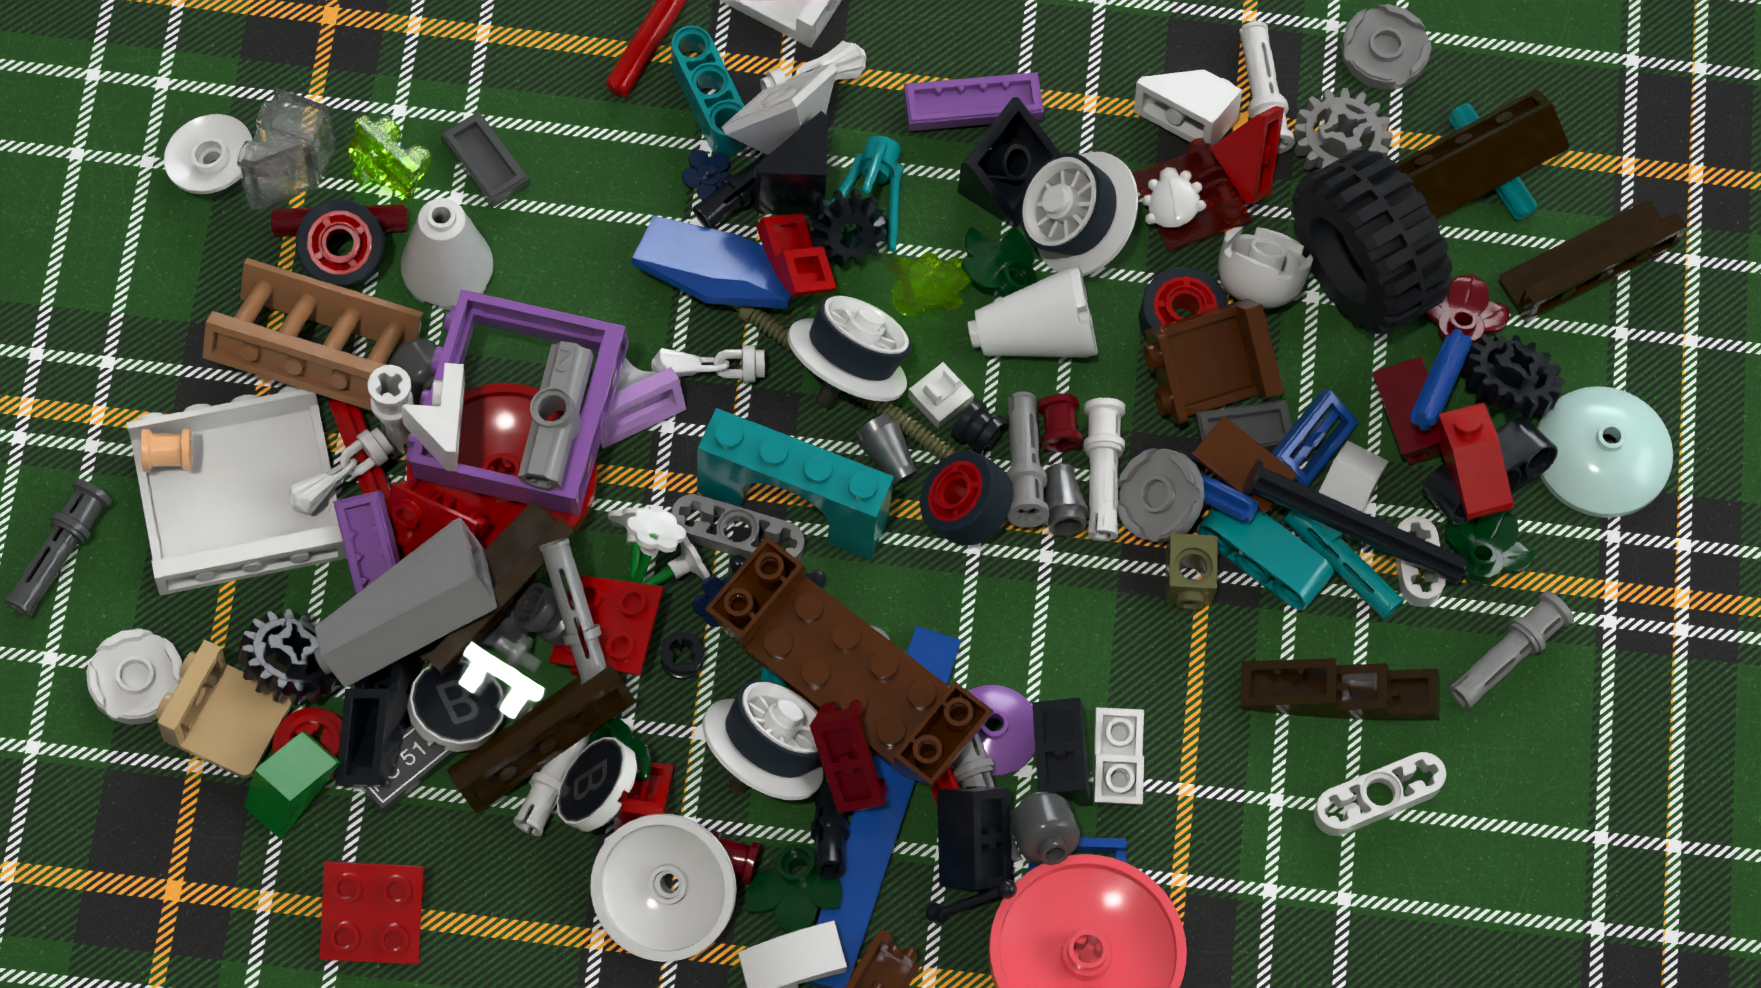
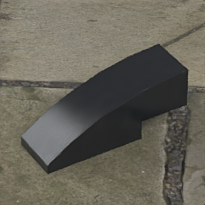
M414 652L355 682V689H345L338 760L341 763L337 767L335 785L384 787L402 743L409 717L407 704L412 684L417 676L419 657Z

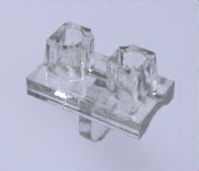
M526 634L522 636L517 644L512 643L503 636L498 639L494 648L508 657L505 663L473 643L469 644L463 654L469 659L465 663L457 683L481 697L495 675L504 680L509 686L495 707L517 721L531 709L535 701L543 702L549 692L516 671L521 665L535 674L542 664L541 660L528 653L534 639Z

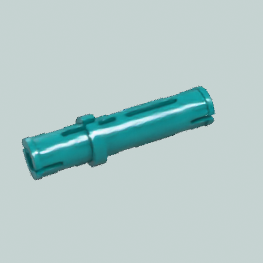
M1293 510L1284 518L1283 522L1289 525L1312 549L1322 555L1330 563L1333 570L1380 615L1382 620H1386L1404 602L1405 599L1399 596L1370 565L1341 539L1344 535L1343 533Z

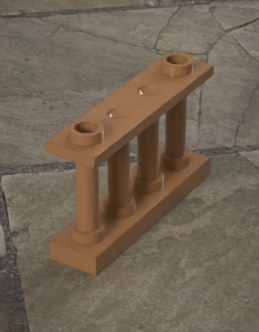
M247 258L243 265L240 299L244 300L234 317L212 311L205 324L202 358L371 410V396L368 392L370 375L375 369L387 363L395 347L420 338L423 312ZM263 306L288 314L278 331L253 324ZM307 320L333 327L323 345L297 337ZM351 333L377 341L367 359L341 351Z

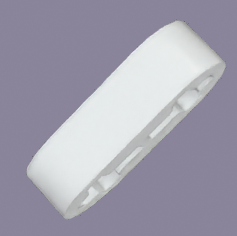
M1411 516L1400 522L1399 529L1408 533L1416 531L1417 537L1426 539V541L1440 547L1438 532L1430 520L1421 516ZM1395 557L1399 587L1405 600L1418 607L1434 604L1443 591L1445 579L1422 569L1424 580L1426 582H1433L1428 592H1422L1420 585L1412 584L1418 575L1419 567Z

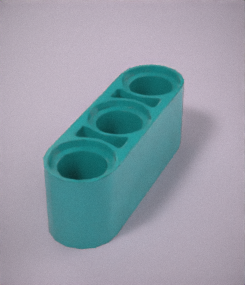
M685 26L679 29L672 38L671 65L673 73L711 150L714 153H723L727 157L736 156L744 150L746 144L727 136L724 131L718 128L744 107V104L708 32L698 26ZM688 51H695L701 55L687 57L683 54ZM714 88L719 92L709 95L704 94L701 90Z
M1212 508L1197 526L1199 535L1218 536V553L1283 602L1297 610L1304 611L1334 575L1332 566L1322 555L1267 514L1262 515L1259 511L1254 514L1251 522L1242 523Z

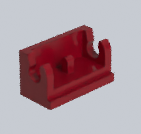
M1421 356L1373 372V378L1387 412L1403 459L1406 458L1408 465L1443 456L1440 450L1439 420L1437 424L1431 426L1430 430L1426 431L1420 430L1419 425L1413 424L1410 420V413L1428 376Z
M858 699L853 700L848 708L841 711L838 710L836 701L823 703L809 725L838 813L883 806L886 802L884 796L888 791L885 779L878 778L859 719L863 710Z

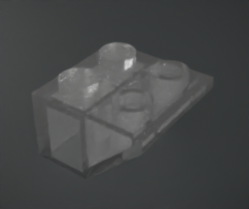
M277 88L271 103L265 102L262 105L256 121V127L258 128L252 142L248 140L244 142L237 161L238 167H241L242 187L245 188L248 205L256 210L318 187L336 150L329 106Z

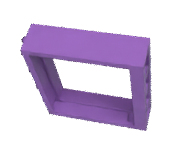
M461 289L456 306L452 305L450 313L446 312L444 331L448 332L444 347L438 346L433 355L431 373L435 374L434 380H443L444 363L464 364L475 324L556 342L577 343L583 348L599 351L580 414L582 428L579 435L572 442L561 488H554L552 491L536 489L529 484L522 483L517 476L459 463L457 464V471H447L410 433L407 440L409 448L405 459L410 463L414 478L525 504L536 502L543 508L580 516L629 345L626 326ZM434 380L431 390H423L419 405L432 406Z

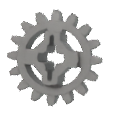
M1348 88L1342 89L1340 97H1334L1329 89L1325 90L1322 102L1313 96L1309 98L1306 110L1300 109L1298 113L1297 125H1295L1293 131L1294 139L1298 141L1295 148L1296 156L1307 155L1304 168L1309 170L1317 166L1322 169L1354 150H1361L1362 147L1366 146L1367 141L1370 140L1371 146L1368 150L1381 153L1383 158L1386 159L1393 133L1387 131L1390 123L1389 117H1377L1381 105L1378 102L1370 106L1364 104L1366 94L1363 92L1356 99L1350 98ZM1323 118L1324 124L1319 125L1318 130L1313 132L1315 124Z

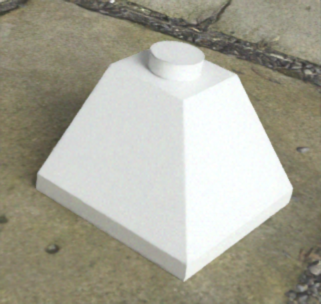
M831 62L762 90L722 126L725 134L769 155L820 111L826 114L837 72L834 63Z

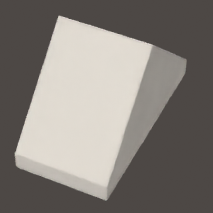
M1347 440L1334 459L1319 493L1363 512L1389 461ZM1346 534L1343 535V538H1345V539H1347V540H1348L1349 537H1350V536H1348V535H1346Z

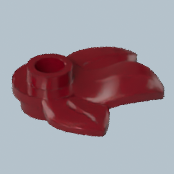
M1463 274L1452 281L1445 300L1438 306L1425 312L1424 315L1438 324V331L1442 342H1444L1447 335H1451L1454 329H1461L1464 335L1471 336L1473 345L1480 341L1483 334L1499 332L1506 326L1509 318V307L1501 303L1489 302V290L1486 283L1474 274Z

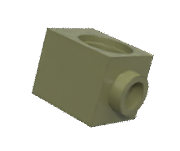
M1170 533L1165 550L1164 603L1176 604L1177 607L1185 610H1197L1205 605H1212L1217 591L1218 536ZM1183 568H1193L1201 574L1202 578L1199 580H1189L1181 574L1180 570Z

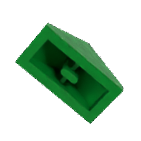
M302 731L254 770L244 808L278 838H283L341 762L306 731Z

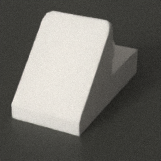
M444 363L443 380H434L432 406L402 405L404 426L447 471H457L465 388L464 364Z

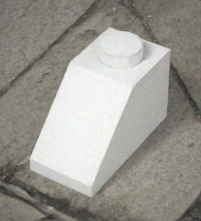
M1204 69L1144 76L1136 82L1134 112L1201 149L1210 152V147L1219 142L1239 119L1242 89Z

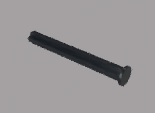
M1259 459L1250 470L1243 487V494L1247 496L1253 492L1452 583H1458L1466 571L1467 562L1464 557L1263 467L1264 462Z

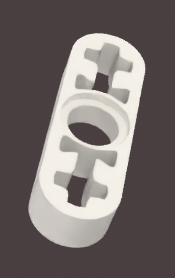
M1419 752L1323 792L1314 808V821L1317 827L1325 834L1342 836L1430 800L1439 793L1445 782V766L1437 756L1427 752ZM1416 767H1419L1423 773L1431 771L1433 776L1429 786H1426L1422 780H1418L1408 784L1405 790L1407 796H1404L1402 783L1414 776L1417 770ZM1373 783L1387 785L1392 791L1393 801L1384 806L1374 804L1367 796V787ZM1352 792H1356L1358 805L1346 811L1342 822H1340L1337 816L1328 817L1326 815L1331 802H1334L1337 808L1345 807L1352 803L1355 797Z

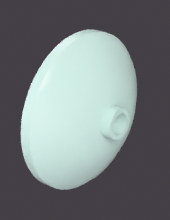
M1594 386L1569 392L1558 399L1553 409H1548L1546 415L1542 417L1537 428L1558 449L1554 463L1540 477L1549 491L1558 500L1583 514L1594 517L1614 518L1635 513L1649 505L1660 494L1670 476L1673 464V448L1666 426L1648 404L1623 390ZM1610 434L1614 436L1617 443L1610 444L1606 442L1603 435Z

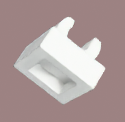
M944 362L908 389V398L937 429L941 428L971 404L974 398V394Z

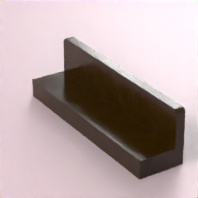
M1534 89L1395 164H1397L1398 170L1401 173H1406L1413 181V187L1418 193L1421 192L1427 201L1426 206L1430 213L1438 219L1568 150L1570 145L1553 104L1540 91Z
M1645 201L1501 274L1498 283L1524 322L1528 323L1676 247L1687 225L1678 212L1662 219L1650 201Z
M530 502L484 550L497 608L414 651V653L443 679L518 601L521 594L529 586L533 585L547 570L539 546L562 538H569V545H571L575 541L574 530L561 518L556 521L536 502Z
M612 665L605 668L583 685H581V679L578 676L494 735L482 746L473 750L448 768L447 772L451 780L475 813H478L636 701Z

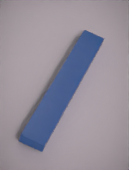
M916 626L907 654L948 685L961 640ZM874 753L872 760L878 778H884L888 788L884 796L886 802L883 806L854 810L849 825V837L845 841L846 871L839 878L843 892L842 902L839 909H821L816 924L835 921L847 970L845 973L805 982V984L817 988H845L853 974L916 782L915 779L894 770Z

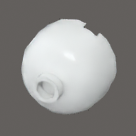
M1235 227L1227 231L1219 253L1217 268L1220 280L1230 295L1238 301L1245 299L1256 301L1263 305V309L1283 306L1300 294L1313 261L1311 254L1307 258L1302 255L1304 246L1282 233L1266 228L1257 227L1254 235H1241L1243 227Z

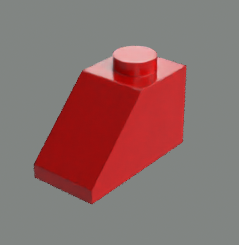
M1485 403L1440 413V450L1467 520L1512 509L1513 499L1499 439Z

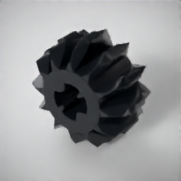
M855 187L850 192L848 198L843 197L841 190L835 189L833 192L835 201L830 203L827 200L819 199L818 207L821 213L811 214L810 224L815 228L810 233L812 244L820 247L824 246L827 259L835 255L836 263L840 267L846 264L849 257H853L856 265L861 266L863 264L862 254L867 252L870 255L877 256L879 249L875 242L886 241L887 232L882 227L887 221L885 212L876 209L878 203L875 197L870 195L862 199L860 190ZM853 223L856 224V228L852 231H848L847 227H845L844 232H841L840 228L845 224H849L850 228H852Z

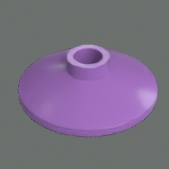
M984 685L970 689L969 692L993 710L994 713L989 719H997L1003 726L999 731H990L984 724L978 731L986 757L992 758L994 762V771L990 773L991 776H1007L1022 769L1035 754L1033 708L1031 703L1017 691L1000 685Z

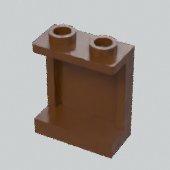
M1245 299L1144 330L1148 344L1143 345V355L1151 372L1155 371L1159 388L1154 389L1157 408L1162 416L1166 415L1167 419L1177 424L1188 422L1187 416L1196 414V412H1203L1257 394L1269 398L1284 393L1261 303Z

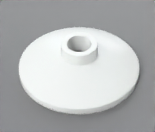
M223 114L200 116L180 127L169 140L164 153L165 170L171 181L186 192L194 194L215 193L230 187L246 173L253 160L254 141L248 128L234 117Z

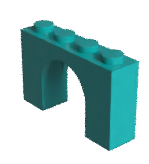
M715 409L697 449V493L724 503L742 507L753 483L782 488L809 501L826 516L829 522L827 543L870 560L872 559L889 519L894 476L721 409Z

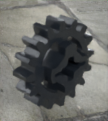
M1496 333L1493 341L1484 335L1478 344L1474 343L1462 369V373L1468 375L1465 382L1466 386L1478 388L1475 396L1477 400H1490L1491 410L1495 411L1499 407L1505 408L1508 417L1513 418L1515 412H1521L1526 420H1530L1534 412L1543 417L1549 408L1553 409L1562 393L1561 389L1565 379L1558 376L1561 371L1559 365L1548 363L1551 357L1549 352H1536V343L1531 342L1527 346L1523 345L1517 335H1514L1512 340L1507 341L1501 333Z
M286 609L283 618L278 619L272 611L266 613L264 622L254 619L249 631H245L239 647L241 651L238 657V664L246 666L243 678L245 680L257 679L258 684L255 691L258 693H262L267 689L273 691L272 697L275 702H278L285 695L289 696L292 705L298 706L301 696H305L313 704L317 702L320 692L329 696L334 684L339 682L333 673L325 674L315 658L314 649L318 647L315 625L310 623L309 613H305L301 619H295L292 611Z

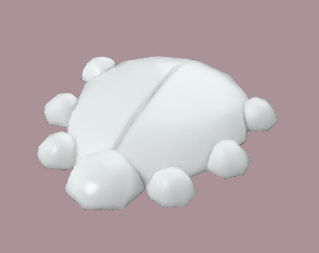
M1166 167L1160 171V181L1151 179L1148 182V188L1153 192L1151 195H1145L1142 198L1143 205L1149 206L1148 210L1150 212L1146 215L1145 222L1148 224L1156 223L1165 228L1180 227L1190 222L1199 211L1204 210L1207 206L1204 200H1199L1200 196L1198 193L1202 190V184L1199 182L1191 184L1189 182L1192 177L1190 171L1184 170L1179 175L1175 168Z

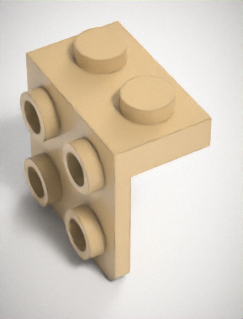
M204 639L197 653L191 651L185 658L179 673V677L182 679L174 693L168 692L161 700L156 712V719H158L157 724L164 742L241 778H250L262 761L273 741L277 727L287 716L292 703L289 696L285 695L278 702L273 701V691L269 689L262 693L256 692L258 680H245L243 678V671L226 664L222 647Z

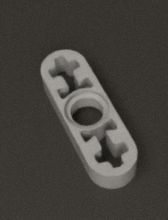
M697 494L682 496L673 505L671 514L676 517L677 524L686 530L690 543L733 556L742 555L745 559H748L757 548L759 529L761 528L765 530V538L768 537L775 543H779L782 537L790 538V546L792 548H786L785 551L798 561L803 556L804 535L800 528L791 522ZM692 510L700 511V519L702 521H696L693 527L685 525L684 516H689ZM714 515L720 516L717 521L716 535L710 534L711 524L714 523ZM741 521L750 527L751 535L745 541L733 542L724 534L725 527L731 522Z

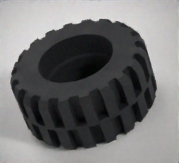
M1354 150L1300 181L1291 199L1293 202L1291 216L1295 219L1293 227L1295 235L1299 237L1301 244L1304 246L1303 256L1307 258L1311 254L1313 257L1310 269L1316 280L1320 281L1324 288V293L1330 300L1336 303L1338 310L1343 316L1350 317L1352 324L1359 329H1365L1366 332L1388 334L1438 306L1445 300L1452 284V277L1450 275L1452 263L1451 259L1447 257L1448 246L1445 238L1440 234L1438 229L1440 225L1435 215L1430 213L1426 206L1427 201L1421 192L1418 193L1413 187V181L1407 174L1401 173L1398 170L1397 164L1391 159H1384L1381 153L1370 150Z

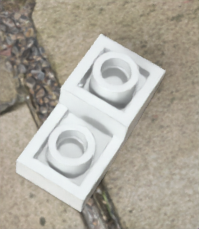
M1095 708L1093 748L1094 803L1143 804L1144 756L1142 754L1144 710Z
M835 921L794 931L738 952L747 988H798V984L845 973L847 970Z

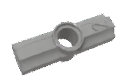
M560 341L558 344H551L540 391L533 396L530 403L532 422L518 478L522 483L529 484L536 489L552 491L554 488H561L572 441L579 435L582 428V419L579 413L594 356L590 349L583 348L577 343ZM558 410L565 411L560 419L547 421L553 412Z

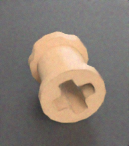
M183 428L181 433H152L150 429H142L141 465L143 472L151 471L152 467L182 466L184 471L192 470L193 446L191 428Z

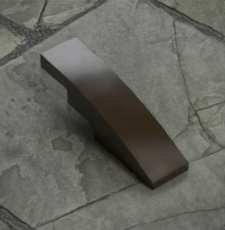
M1337 658L1242 661L1241 708L1277 714L1336 719L1440 720V674L1438 669L1390 670L1387 663L1339 665Z

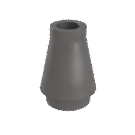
M888 413L872 419L857 430L856 433L861 440L858 445L884 473L894 476V486L905 482L918 472L910 456L899 421H893Z
M1066 463L1054 464L1046 470L1048 481L1045 503L1049 507L1050 514L1045 524L1049 526V531L1054 535H1075L1085 529L1086 520L1089 518V510L1076 481L1074 468Z

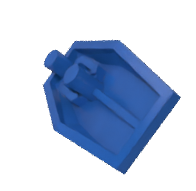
M653 216L632 257V265L705 303L787 309L792 298L776 275L763 245L734 233Z

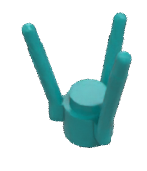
M872 136L867 139L863 153L856 154L852 168L838 190H841L845 198L860 173L865 178L862 186L864 194L870 193L874 183L882 184L890 179L887 248L890 252H893L897 246L900 180L904 171V166L898 163L901 147L897 142L888 137Z

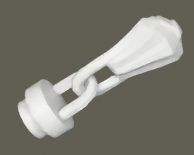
M842 41L823 56L802 64L796 70V75L786 79L785 74L780 68L768 71L766 77L760 79L761 90L831 62L834 63L837 69L835 80L858 79L866 67L867 57L865 51L855 43Z
M743 345V349H725L718 352L715 357H699L676 350L661 348L651 362L652 371L659 373L671 367L678 377L693 376L698 372L715 371L718 376L726 379L743 378V382H755V378H765L764 350H755V345ZM727 359H741V369H727L729 367ZM702 363H714V365H702Z
M377 427L371 432L365 429L356 436L357 440L344 449L340 456L339 465L329 472L318 473L307 480L291 485L288 500L290 506L295 511L311 515L333 489L336 482L344 475H362L373 466L377 465L379 467L389 460L387 455L393 451V448L383 433ZM363 448L369 458L356 466L357 460L355 458L350 459V457Z

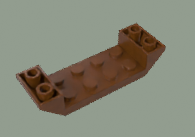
M768 537L761 542L705 608L707 614L749 657L806 699L817 710H820L823 703L836 701L838 710L841 711L848 708L853 700L858 699L863 710L859 719L869 750L894 770L929 787L935 785L994 713L991 708L956 681L949 687L806 577L804 564Z

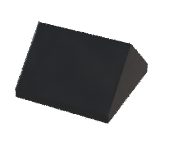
M1013 97L963 160L957 190L959 194L1012 227H1016L1021 221L1020 209L1023 194L1034 173L1045 162L1061 155L1019 97Z
M820 111L754 167L753 209L758 214L792 215L803 213L804 216H811V214L821 213L818 202L819 199L825 200L828 116L823 111Z

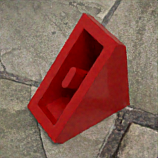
M1274 106L1256 115L1210 147L1214 156L1246 203L1254 204L1271 195L1284 113L1283 107Z
M651 762L649 779L647 781H635L629 793L623 790L622 795L617 800L622 806L614 816V831L636 818L651 814L667 813L674 765Z

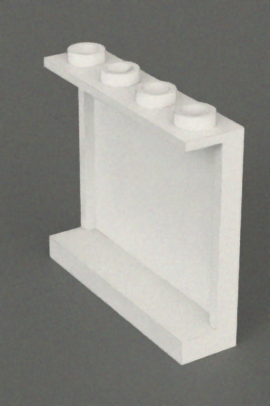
M289 386L281 389L277 394L261 397L242 395L234 398L230 403L215 406L195 404L187 407L183 412L168 415L148 413L140 416L137 421L126 422L133 448L152 553L153 573L160 596L347 559L333 501H337L335 487H333L311 515L295 511L288 503L291 485L307 480L318 473L331 470L316 393ZM183 428H191L193 446L191 471H184L182 466L152 467L151 471L143 472L141 465L142 429H150L152 433H181Z

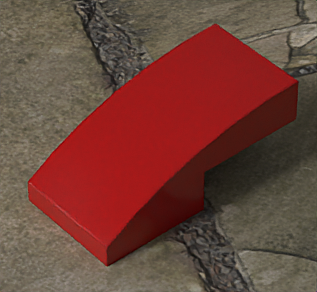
M803 213L763 217L757 223L756 228L766 255L779 280L791 296L828 293L836 289L824 246H813Z

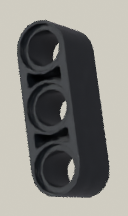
M1523 416L1517 417L1495 430L1499 439L1511 494L1543 474L1557 457V446ZM1446 463L1442 464L1426 478L1422 492L1453 524L1462 525L1472 519L1467 520Z

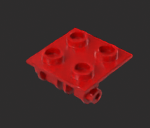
M414 479L410 483L402 480L400 484L393 482L391 485L387 509L400 561L459 517L462 518L474 536L477 535L479 537L485 532L488 519L482 517V511L474 510L462 503L456 509L457 499L453 497L449 498L442 505L444 493L440 491L436 493V491L419 484V481Z
M579 575L593 622L600 625L602 634L598 636L606 666L612 665L617 673L641 676L664 587ZM569 589V592H568L569 599H570L571 601H573L572 595H571V592H570V589ZM580 625L579 630L582 637L583 645L586 654L589 655L587 644L584 639L583 631ZM570 645L553 646L549 660L550 664L570 666L569 673L575 677L580 676Z
M324 861L320 960L419 964L422 897H424L425 892L424 866Z

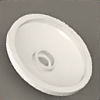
M651 814L626 823L605 841L596 856L592 868L591 898L599 922L607 934L619 946L644 959L671 962L698 954L710 946L722 934L734 910L736 878L726 850L709 830L697 822L682 816ZM666 874H673L677 877L679 881L677 890L669 889L666 886Z

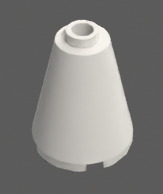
M447 198L431 200L422 207L401 257L402 277L406 288L414 298L422 303L425 301L438 305L439 309L450 310L452 305L456 306L461 289L483 294L491 278L494 266L493 256L485 239L462 207L455 201Z
M1080 266L1066 268L975 310L976 320L968 321L973 349L981 347L984 356L1089 358V356L1097 355L1095 332Z

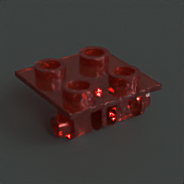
M1203 138L1191 141L1187 146L1189 149L1187 154L1132 173L1142 198L1145 195L1152 194L1153 191L1148 188V182L1151 179L1160 181V171L1166 167L1175 168L1179 175L1184 170L1190 171L1192 177L1189 182L1191 184L1194 182L1202 184V190L1198 193L1200 196L1199 200H1204L1207 206L1204 210L1199 211L1190 222L1180 227L1165 228L1155 223L1168 251L1251 222V218L1238 191L1211 151L1210 147L1212 144L1206 143Z

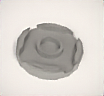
M1386 4L1378 5L1375 9L1367 10L1366 8L1356 13L1346 26L1341 43L1343 62L1352 76L1367 86L1389 90L1400 89L1415 82L1426 68L1432 47L1430 39L1428 40V35L1425 32L1426 27L1417 16L1407 9Z
M1164 448L1144 450L1130 460L1120 475L1118 487L1121 489L1117 512L1123 525L1136 537L1161 543L1169 540L1170 533L1185 534L1200 516L1205 498L1204 481L1197 465L1185 454Z

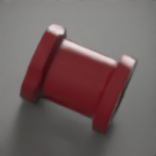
M1059 393L1041 398L1037 402L1038 412L1044 418L1045 435L1041 439L1042 449L1052 453H1062L1081 447L1083 445V436L1077 431L1075 411L1079 408L1078 397Z
M713 831L712 834L722 844L731 860L735 877L741 878L743 884L750 885L761 843L753 841L748 845L722 838L721 832Z

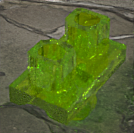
M365 114L357 118L353 125L355 127V134L347 146V151L350 153L349 158L357 164L352 172V178L359 185H366L372 180L381 187L386 185L402 201H406L414 195L418 180L428 172L432 159L431 154L421 145H413L407 150L400 147L398 143L402 133L399 125L389 116L374 122Z
M927 252L916 260L897 257L888 264L890 271L900 278L892 290V302L895 309L907 316L921 314L927 307L950 311L956 310L963 304L958 292L972 282L961 266L963 260L951 257L942 263L941 259L935 254Z

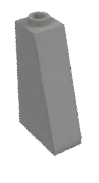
M459 517L450 522L315 626L318 647L314 649V655L325 674L333 673L345 688L497 608L484 548L462 518Z

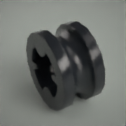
M676 632L667 637L661 647V665L664 671L670 677L677 680H687L696 676L703 666V646L701 641L695 635L688 632ZM682 647L691 649V663L687 664L685 660H683V665L674 663V653L672 650L678 648L679 652H682Z

